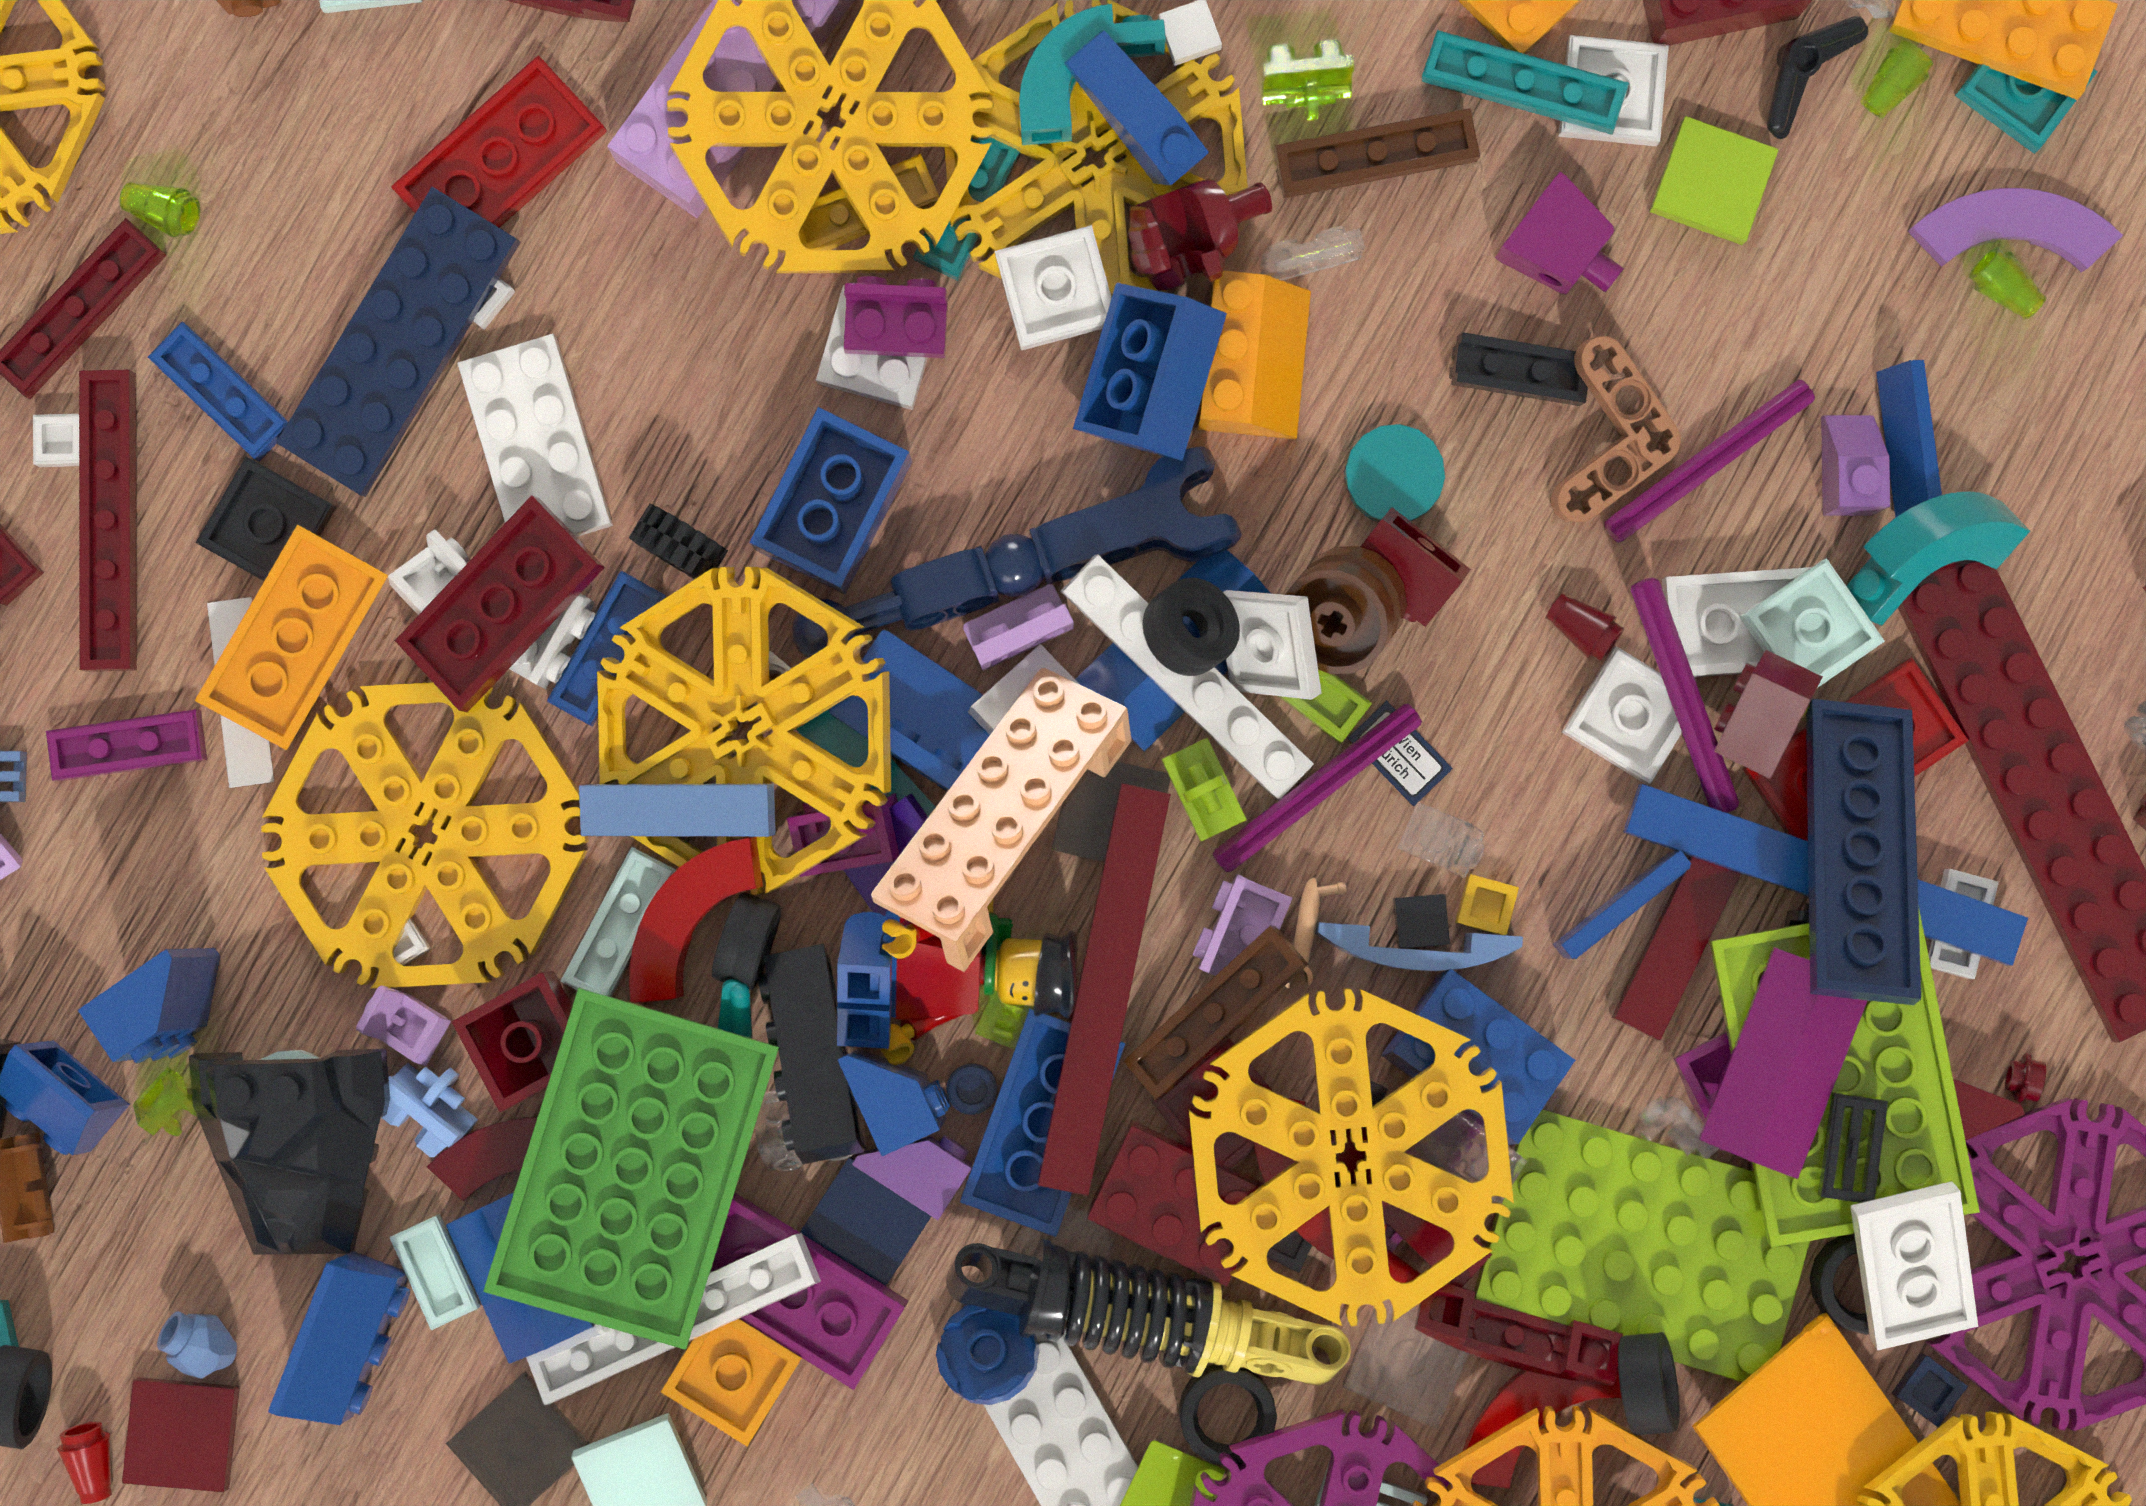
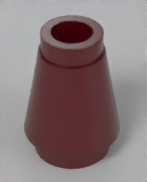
M1563 593L1557 598L1545 617L1587 658L1592 655L1600 661L1607 656L1624 631V628L1615 622L1616 616L1574 598H1569Z

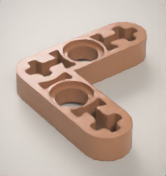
M1598 336L1583 341L1576 350L1574 363L1578 374L1621 437L1560 481L1554 488L1551 495V506L1554 513L1561 520L1567 522H1586L1594 518L1673 459L1681 446V435L1677 426L1622 345L1616 339L1608 336ZM1594 348L1596 351L1607 350L1610 356L1604 361L1606 367L1611 374H1619L1623 371L1625 377L1611 382L1605 389L1602 383L1611 380L1605 369L1591 368L1590 362L1595 358L1592 349ZM1624 386L1633 387L1638 392L1640 398L1638 409L1630 415L1622 413L1616 405L1617 392ZM1651 412L1653 417L1644 420V422L1653 433H1664L1665 438L1660 442L1663 450L1648 451L1646 444L1651 440L1649 433L1644 426L1632 429L1630 424L1644 419ZM1613 456L1622 458L1628 467L1626 479L1618 485L1609 483L1604 475L1605 463ZM1589 473L1591 475L1593 482L1587 478V475ZM1592 484H1595L1605 493L1602 497L1600 491H1592L1581 501L1584 507L1582 511L1579 509L1568 510L1566 506L1571 500L1568 492L1570 489L1573 491H1584Z

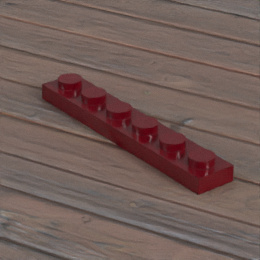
M129 369L79 371V670L85 672L137 671L136 373Z

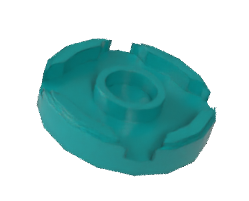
M1395 424L1379 426L1361 437L1349 453L1344 477L1349 497L1355 508L1370 520L1380 522L1391 507H1393L1409 521H1413L1425 515L1440 497L1445 481L1443 458L1430 438L1418 429Z

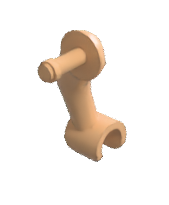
M1314 877L1309 879L1305 885L1299 906L1293 947L1307 963H1309L1317 928L1320 907L1319 897L1346 893V884L1343 882L1317 887ZM1307 965L1303 970L1305 971L1306 983L1309 986L1313 981V975ZM1289 982L1285 985L1288 989H1290Z

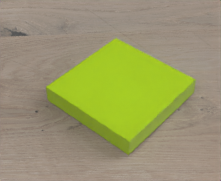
M1685 116L1680 123L1649 212L1743 245L1748 239L1779 149Z

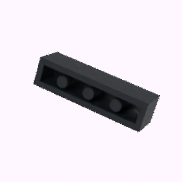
M824 944L763 956L766 973L758 974V983L763 1003H771L774 1021L766 1022L768 1043L779 1047L778 1051L782 1070L774 1071V1083L779 1101L787 1100L790 1119L782 1121V1133L787 1151L795 1150V1154L803 1165L864 1152L855 1098L838 1062V1059L847 1055L846 1046H837V993L831 958Z

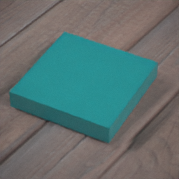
M1984 64L1976 66L1955 94L1957 98L2034 154L2041 149L2076 102L2074 98L1990 69L1989 66ZM2094 68L2087 83V86L2098 72Z

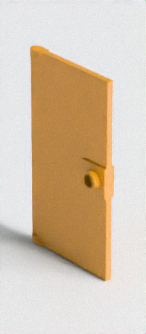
M1827 1313L1820 1314L1801 1330V1333L1692 1425L1695 1432L1748 1506H1866L1857 1501L1859 1495H1866L1881 1500V1497L1873 1490L1864 1488V1486L1918 1444L1913 1434ZM1933 1463L1908 1481L1902 1490V1500L1905 1506H1961V1502Z

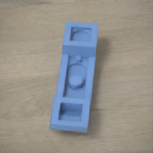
M1317 922L1315 932L1316 935L1327 943L1359 959L1393 968L1423 971L1455 970L1481 965L1504 957L1518 950L1523 945V937L1465 933L1464 953L1371 947L1369 946L1370 926Z

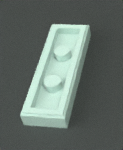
M631 847L560 982L577 991L581 987L612 997L630 963L638 926L656 892L677 869L635 847Z

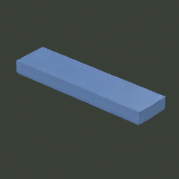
M774 784L579 785L581 836L769 837L776 835Z

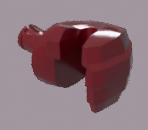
M1206 179L1132 206L1130 208V228L1128 233L1133 250L1132 258L1138 274L1146 275L1158 291L1185 284L1184 279L1195 273H1203L1210 282L1221 278L1225 267V260L1236 249L1239 241L1237 224L1272 211V200L1268 189L1262 182H1258L1251 187L1226 196L1224 190L1215 180Z

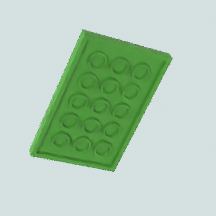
M579 987L483 1292L686 1350L779 1047Z

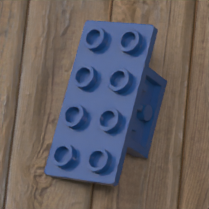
M882 630L862 660L868 664L871 660L883 658L886 662L881 670L876 673H869L870 680L875 679L882 672L889 671L891 755L948 792L990 736L967 712L983 694L889 631ZM852 695L829 709V713L833 717L868 739V708L862 698Z

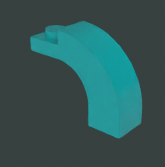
M1107 4L1076 13L1053 28L1033 52L1023 75L1019 97L1022 145L1072 141L1070 97L1077 81L1064 65L1067 59L1102 30L1114 40L1129 58L1164 55L1166 42L1164 19L1152 20V17L1149 15H1133L1124 18L1122 23H1114L1112 4Z
M1955 492L1941 495L1910 508L1877 532L1864 546L1872 557L1846 587L1870 621L1882 626L1915 587L1937 569L1957 561L1974 560L1997 570L2029 534L2030 530L2001 500L1979 492Z

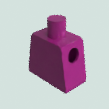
M1560 171L1495 256L1501 263L1561 294H1567L1581 275L1606 293L1624 269L1600 251L1615 232L1614 226L1570 179Z

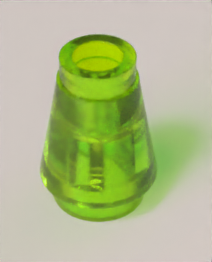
M1901 41L1896 48L1890 47L1860 103L1873 115L1883 119L1889 111H1892L1929 79L1928 71L1933 66V61L1924 51L1908 41Z
M129 182L123 187L119 199L120 207L123 211L129 212L171 237H176L180 234L184 236L191 234L200 218L201 209L198 199L191 196L190 192L184 188Z
M1994 248L1984 255L1970 272L1969 278L1975 283L1974 289L1977 292L2018 314L2024 320L2033 316L2046 301V296L2040 292V289L2012 252L2004 253L2000 248Z

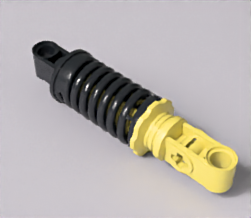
M1045 1239L1039 1241L1033 1256L994 1248L981 1243L966 1245L958 1252L946 1276L948 1292L956 1301L966 1305H974L1019 1316L1018 1332L1020 1337L1029 1338L1030 1336L1034 1337L1045 1333L1049 1341L1056 1342L1063 1335L1064 1342L1067 1345L1075 1346L1080 1341L1083 1332L1082 1342L1087 1350H1095L1102 1337L1101 1346L1105 1354H1115L1121 1343L1120 1351L1126 1359H1133L1140 1348V1359L1144 1363H1153L1159 1354V1361L1163 1367H1182L1186 1373L1194 1377H1200L1207 1364L1214 1363L1217 1365L1222 1364L1225 1371L1233 1373L1238 1372L1240 1368H1245L1264 1376L1283 1377L1310 1385H1323L1330 1381L1348 1362L1351 1354L1349 1340L1340 1329L1330 1325L1296 1319L1282 1312L1254 1309L1251 1301L1238 1299L1236 1303L1229 1300L1226 1301L1222 1299L1221 1284L1209 1279L1207 1281L1193 1277L1186 1279L1184 1282V1279L1178 1273L1172 1272L1165 1276L1160 1269L1156 1268L1146 1272V1269L1139 1264H1132L1127 1267L1122 1260L1118 1259L1108 1263V1260L1101 1255H1094L1089 1259V1256L1084 1251L1069 1252L1062 1246L1051 1244V1241ZM974 1266L983 1273L985 1281L972 1282L968 1280L962 1272V1267ZM1312 1347L1323 1349L1329 1356L1330 1364L1319 1362L1313 1354Z

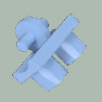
M407 1063L394 1076H389L390 1102L387 1115L381 1118L388 1124L397 1127L406 1122L409 1116L416 1120L423 1128L414 1141L416 1146L429 1157H435L447 1146L450 1148L471 1131L478 1121L475 1116L461 1106L465 1098L452 1088L459 1077V1074L452 1068H449L438 1077L427 1067H424L419 1072Z

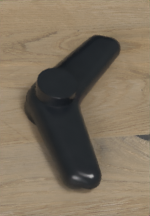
M1853 16L1796 37L1780 47L1777 53L1779 71L1767 120V128L1775 138L1784 139L1788 136L1809 77L1814 75L1824 62L1866 39L1868 26L1863 18Z

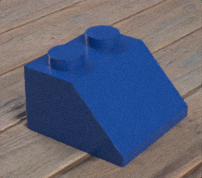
M54 1040L15 1044L9 1051L0 1074V1095L7 1100L4 1104L5 1108L19 1120L27 1123L32 1121L45 1132L43 1136L44 1141L63 1155L70 1153L73 1156L91 1152L130 1105Z

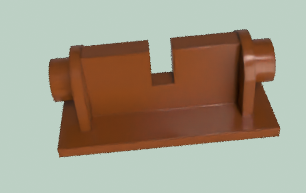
M39 1132L0 1139V1224L3 1243L47 1236L55 1232Z

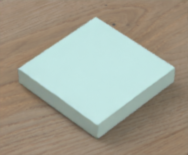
M1827 558L1821 560L1740 616L1764 652L1768 650L1823 676L1818 687L1885 642Z
M669 1413L573 1450L571 1458L593 1506H707L708 1501Z

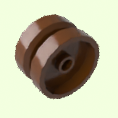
M1359 546L1334 547L1318 555L1285 594L1308 597L1318 670L1329 674H1353L1371 665L1402 625L1407 608L1405 586L1394 566L1377 552Z

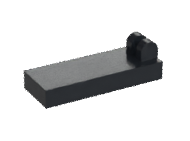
M1465 332L1457 336L1456 346L1452 348L1451 358L1454 360V365L1450 367L1449 378L1452 379L1451 385L1575 406H1581L1586 403L1588 387L1575 367L1574 356L1576 351Z

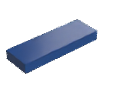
M183 321L148 356L166 376L253 459L260 462L277 444L278 438L289 421Z
M1909 360L1876 372L1885 443L1889 454V471L1895 518L1924 501L1942 495L1924 360Z
M620 571L584 637L573 653L567 667L548 697L547 702L593 727L598 718L597 671L606 670L600 662L602 658L613 657L622 662L625 656L623 648L612 641L614 635L632 636L629 632L620 629V627L667 596L627 573ZM608 671V673H609L611 676H613V677H616V676H617V673H611V672Z
M1681 850L1668 852L1552 945L1563 958L1577 959L1689 870L1691 862Z

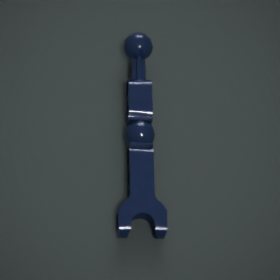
M1200 446L1186 449L1183 461L1166 456L1159 458L1149 470L1146 481L1139 490L1053 519L1036 528L1029 529L1031 538L1021 534L1003 535L990 545L985 554L982 546H978L974 549L959 551L906 569L891 578L890 584L893 591L847 607L833 600H819L864 626V628L856 630L849 637L848 641L855 635L899 620H903L907 630H919L975 612L992 603L1000 602L998 593L1009 597L1025 596L1036 589L1044 577L1047 585L1071 579L1094 555H1099L1109 566L1156 550L1167 552L1174 558L1183 561L1195 562L1235 546L1242 533L1237 521L1231 515L1223 513L1199 517L1188 512L1181 503L1186 492L1207 482L1213 475L1215 460L1212 452ZM798 612L792 625L793 642L799 652L809 658L827 646L828 635L822 626Z

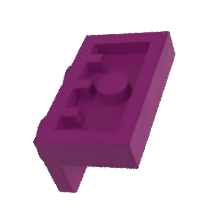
M862 276L857 278V283H845V354L945 358L948 312L946 288L937 287V282L930 279H910L907 281V286L887 285L886 279L875 276Z
M896 793L885 794L888 800L885 805L879 807L866 800L862 806L863 813L876 823L873 828L857 829L868 835L804 872L800 877L895 861L899 857V850L889 808L898 802ZM802 802V811L787 818L794 853L825 836L831 827V820L828 816L805 802Z

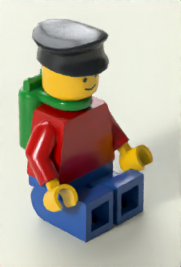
M886 911L885 916L874 912L854 914L845 922L837 963V1046L881 1048V1052L891 1065L901 1064L909 1059L914 1052V1045L910 1039L915 1041L944 1023L962 1015L977 1012L979 1009L981 985H984V995H992L997 991L1002 1003L1034 1006L1035 1016L1057 1011L1065 1018H1069L1073 1012L1076 997L1077 936L1071 930L1062 937L1045 933L1043 940L1011 938L1012 920L1009 918H999L997 914L988 912L993 933L965 972L947 963L939 937L895 913ZM891 1017L901 1019V1027L898 1024H891Z

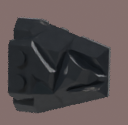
M386 1049L337 1050L317 1059L243 1060L242 1052L194 1053L189 1055L193 1107L253 1255L349 1254L354 1251L369 1191L364 1187L369 1164L376 1160L379 1144L375 1143L380 1118L387 1115L390 1102Z

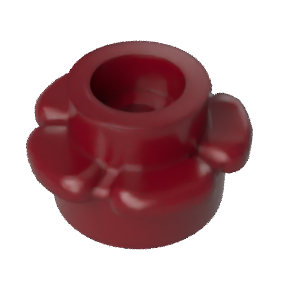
M2025 1053L2019 1062L2011 1060L2005 1076V1089L2012 1091L2015 1101L2021 1103L2026 1099L2037 1102L2040 1099L2046 1080V1063L2033 1060L2029 1053Z

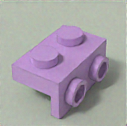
M1238 874L1234 876L1232 883L1223 880L1212 905V909L1220 911L1213 930L1203 928L1193 952V956L1201 959L1197 968L1216 976L1270 925L1276 926L1280 930L1292 897L1250 881Z

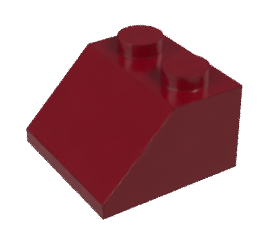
M554 971L541 972L451 1021L499 1113L547 1089L573 1007Z

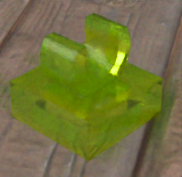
M995 991L994 994L990 995L975 1034L1015 1050L1029 1009L1034 1010V1006L1002 1003L997 991Z
M168 1066L133 1103L137 1125L153 1136L162 1126L167 1133L173 1136H179L183 1132L181 1123L172 1118V1115L178 1110H187L197 1117L193 1107L192 1095L187 1093L184 1077Z

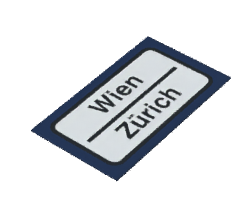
M1385 701L1348 737L1350 742L1354 743L1396 709L1388 701ZM1416 730L1372 763L1413 807L1453 769Z

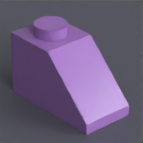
M1822 416L1823 516H1873L1889 508V454L1874 416Z
M944 1135L940 1142L933 1137L922 1138L883 1157L878 1148L859 1153L852 1165L936 1220H939L970 1172L973 1163L965 1159L969 1153L965 1147Z

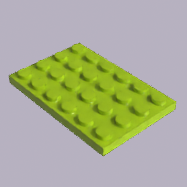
M1919 910L1921 1000L1915 1005L1867 1001L1832 1092L1888 1101L1875 1200L1953 1181L1961 1192L1963 1215L1980 1213ZM1809 923L1709 941L1731 1054L1773 947L1810 960ZM1831 1095L1798 1179L1752 1162L1767 1241L1770 1247L1854 1234L1851 1205L1859 1203L1825 1198L1818 1195ZM1845 1106L1834 1188H1840L1851 1106ZM1864 1109L1853 1191L1861 1192L1872 1116L1871 1109Z
M1542 1109L1519 1144H1515L1510 1161L1514 1203L1507 1198L1500 1197L1499 1202L1504 1204L1511 1214L1509 1218L1499 1213L1495 1215L1491 1231L1498 1234L1500 1238L1498 1243H1487V1247L1493 1250L1490 1252L1492 1256L1480 1268L1474 1289L1476 1291L1474 1298L1565 1325H1569L1573 1320L1621 1333L1623 1336L1663 1332L1669 1341L1674 1362L1741 1382L1745 1381L1780 1351L1810 1241L1776 1247L1768 1245L1754 1171Z

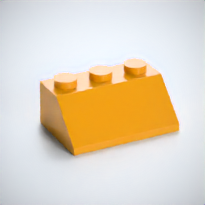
M1223 271L1221 278L1212 281L1210 307L1223 311L1227 315L1200 401L1197 430L1297 439L1311 291L1265 274Z

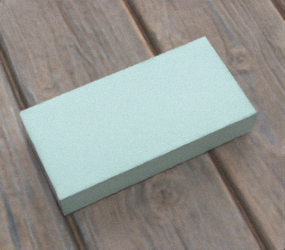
M440 1214L389 1237L431 1330L481 1307Z

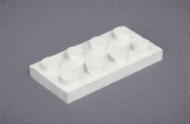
M554 334L546 335L458 362L457 364L505 523L533 495L540 498L576 537L613 526L556 336Z
M1045 1333L1043 1335L1038 1334L1036 1336L1040 1351L1037 1369L1026 1388L1010 1400L993 1405H984L1041 1506H1120L1139 1466L1071 1347L1064 1342L1063 1335L1059 1341L1053 1342L1049 1341Z

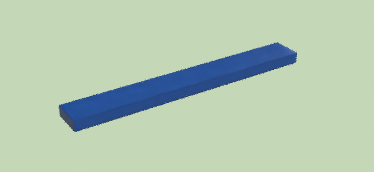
M1644 784L1638 785L1623 833L1675 851L1681 850L1684 854L1809 897L1808 841ZM1918 879V905L1926 938L2007 966H2013L2028 917Z

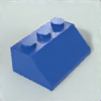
M216 948L165 949L82 1006L78 1011L112 1062L133 1060L138 1064L150 1057L153 1061H157L166 1055L170 1059L175 1058L197 1043L194 1035L207 1027L221 956Z
M862 1049L852 1051L838 1059L882 1157L939 1131L947 1120L945 1114L949 1110L948 1108L951 1107L940 1081L935 1080L930 1083L925 1072L903 1064L891 1065L886 1058Z
M514 1192L446 1224L509 1364L546 1350L595 1325L594 1323L483 1292Z
M355 1251L326 1263L268 1413L281 1417L334 1425L343 1424L352 1418L354 1414L361 1415L373 1389L372 1385L367 1384L373 1365L379 1367L382 1364L391 1344L392 1338L386 1335L392 1317H400L409 1299L410 1289L404 1287L407 1281L404 1270Z

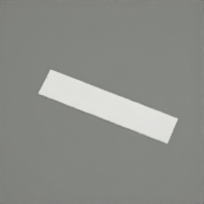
M252 597L207 603L214 665H216L251 605ZM221 715L229 788L274 782L269 741Z

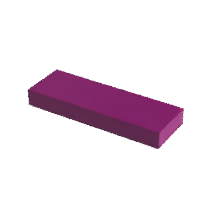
M196 709L46 731L52 781H65L207 760L202 714L200 710Z

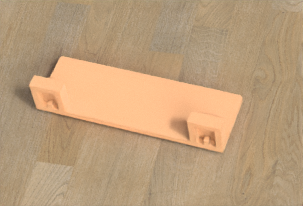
M1046 668L1039 669L872 891L873 902L939 937L947 963L965 972L993 933L987 906L1085 771L1088 769L1105 778L1132 741L1127 707Z

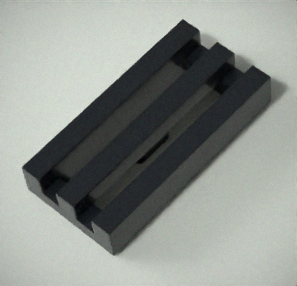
M1832 1092L1818 1190L1819 1196L1858 1203L1875 1200L1888 1101ZM1845 1106H1851L1840 1188H1834ZM1864 1109H1871L1872 1116L1861 1192L1853 1191Z

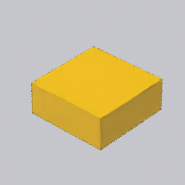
M1467 874L1455 923L1497 935H1507L1519 887Z

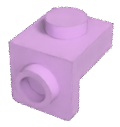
M381 985L366 1004L356 1030L363 1035L380 1039L414 1063L427 1066L451 1021L411 994Z

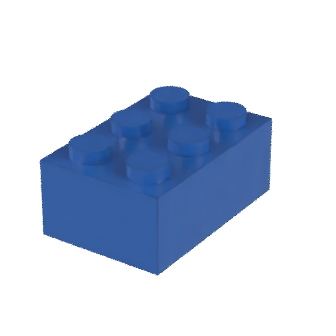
M1116 283L1073 429L1113 443L1183 461L1227 313L1188 297Z
M818 407L749 543L757 552L846 595L912 464L909 451Z
M1452 969L1437 974L1412 1010V1013L1471 1039L1463 1043L1454 1054L1458 1057L1462 1050L1473 1045L1480 1049L1481 1052L1473 1057L1468 1064L1470 1073L1479 1075L1490 1067L1495 1070L1497 1074L1493 1081L1487 1085L1480 1086V1089L1484 1091L1493 1087L1498 1080L1502 1082L1508 1145L1519 1144L1576 1061ZM1398 1030L1381 1055L1411 1078L1433 1064L1435 1059L1434 1050L1429 1043L1401 1030ZM1472 1109L1460 1112L1484 1131V1121L1480 1113Z

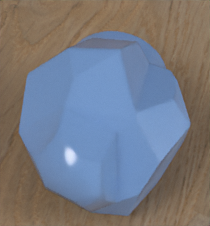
M177 1311L165 1322L157 1340V1348L167 1353L166 1359L169 1364L183 1374L200 1379L216 1370L228 1367L233 1363L237 1355V1343L216 1315L211 1314L186 1315Z

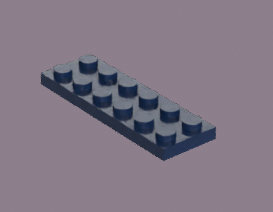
M431 187L276 443L352 491L366 497L521 242L436 188Z
M1812 699L1806 709L1810 994L1915 1005L1921 1000L1912 710Z

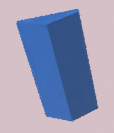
M1228 550L1197 561L1178 579H1203L1218 587L1222 592L1232 590L1271 594L1258 577ZM1183 616L1185 628L1193 637L1199 638L1200 632L1196 624L1189 617ZM1114 643L1075 679L1081 686L1127 707L1131 739L1143 752L1185 713L1174 700ZM1226 659L1215 666L1222 675L1228 671Z
M1029 1009L960 1203L1056 1237L1072 1192L1037 1185L1070 1023L1046 1014L1035 1016L1034 1011ZM1120 1042L1114 1074L1126 1043Z

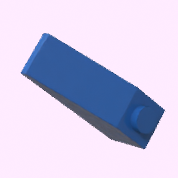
M1104 30L1100 31L1064 62V65L1154 184L1171 186L1209 153L1179 111Z

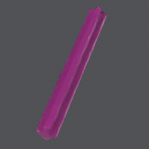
M1795 381L1604 522L1607 532L1617 543L1627 539L1811 404L1815 399L1813 391L1805 381Z
M1653 577L1643 579L1631 586V593L1706 800L1711 808L1725 813L1731 812L1738 808L1739 800L1723 756L1714 752L1718 742L1660 581Z
M1408 703L1400 706L1282 799L1216 848L1213 852V857L1225 872L1233 871L1421 726L1422 720L1415 709Z

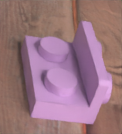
M1052 584L1039 588L963 625V630L983 671L1074 629V622L1066 605L1062 604Z

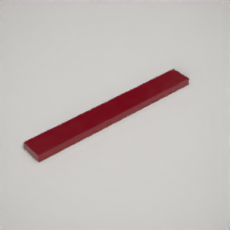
M1123 783L1119 786L1037 1185L1089 1195L1171 796L1169 793Z

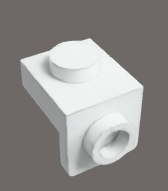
M435 529L426 535L427 548L388 575L391 587L417 615L426 608L469 562L466 552L456 540L450 538L446 541Z

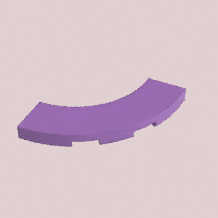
M1999 188L1960 197L1929 213L1908 230L1910 235L1941 267L1955 256L1973 247L1993 243L1997 240L2015 239L2028 241L2029 244L2040 246L2060 255L2080 272L2088 269L2123 236L2103 217L2076 201L2049 192L2023 188Z

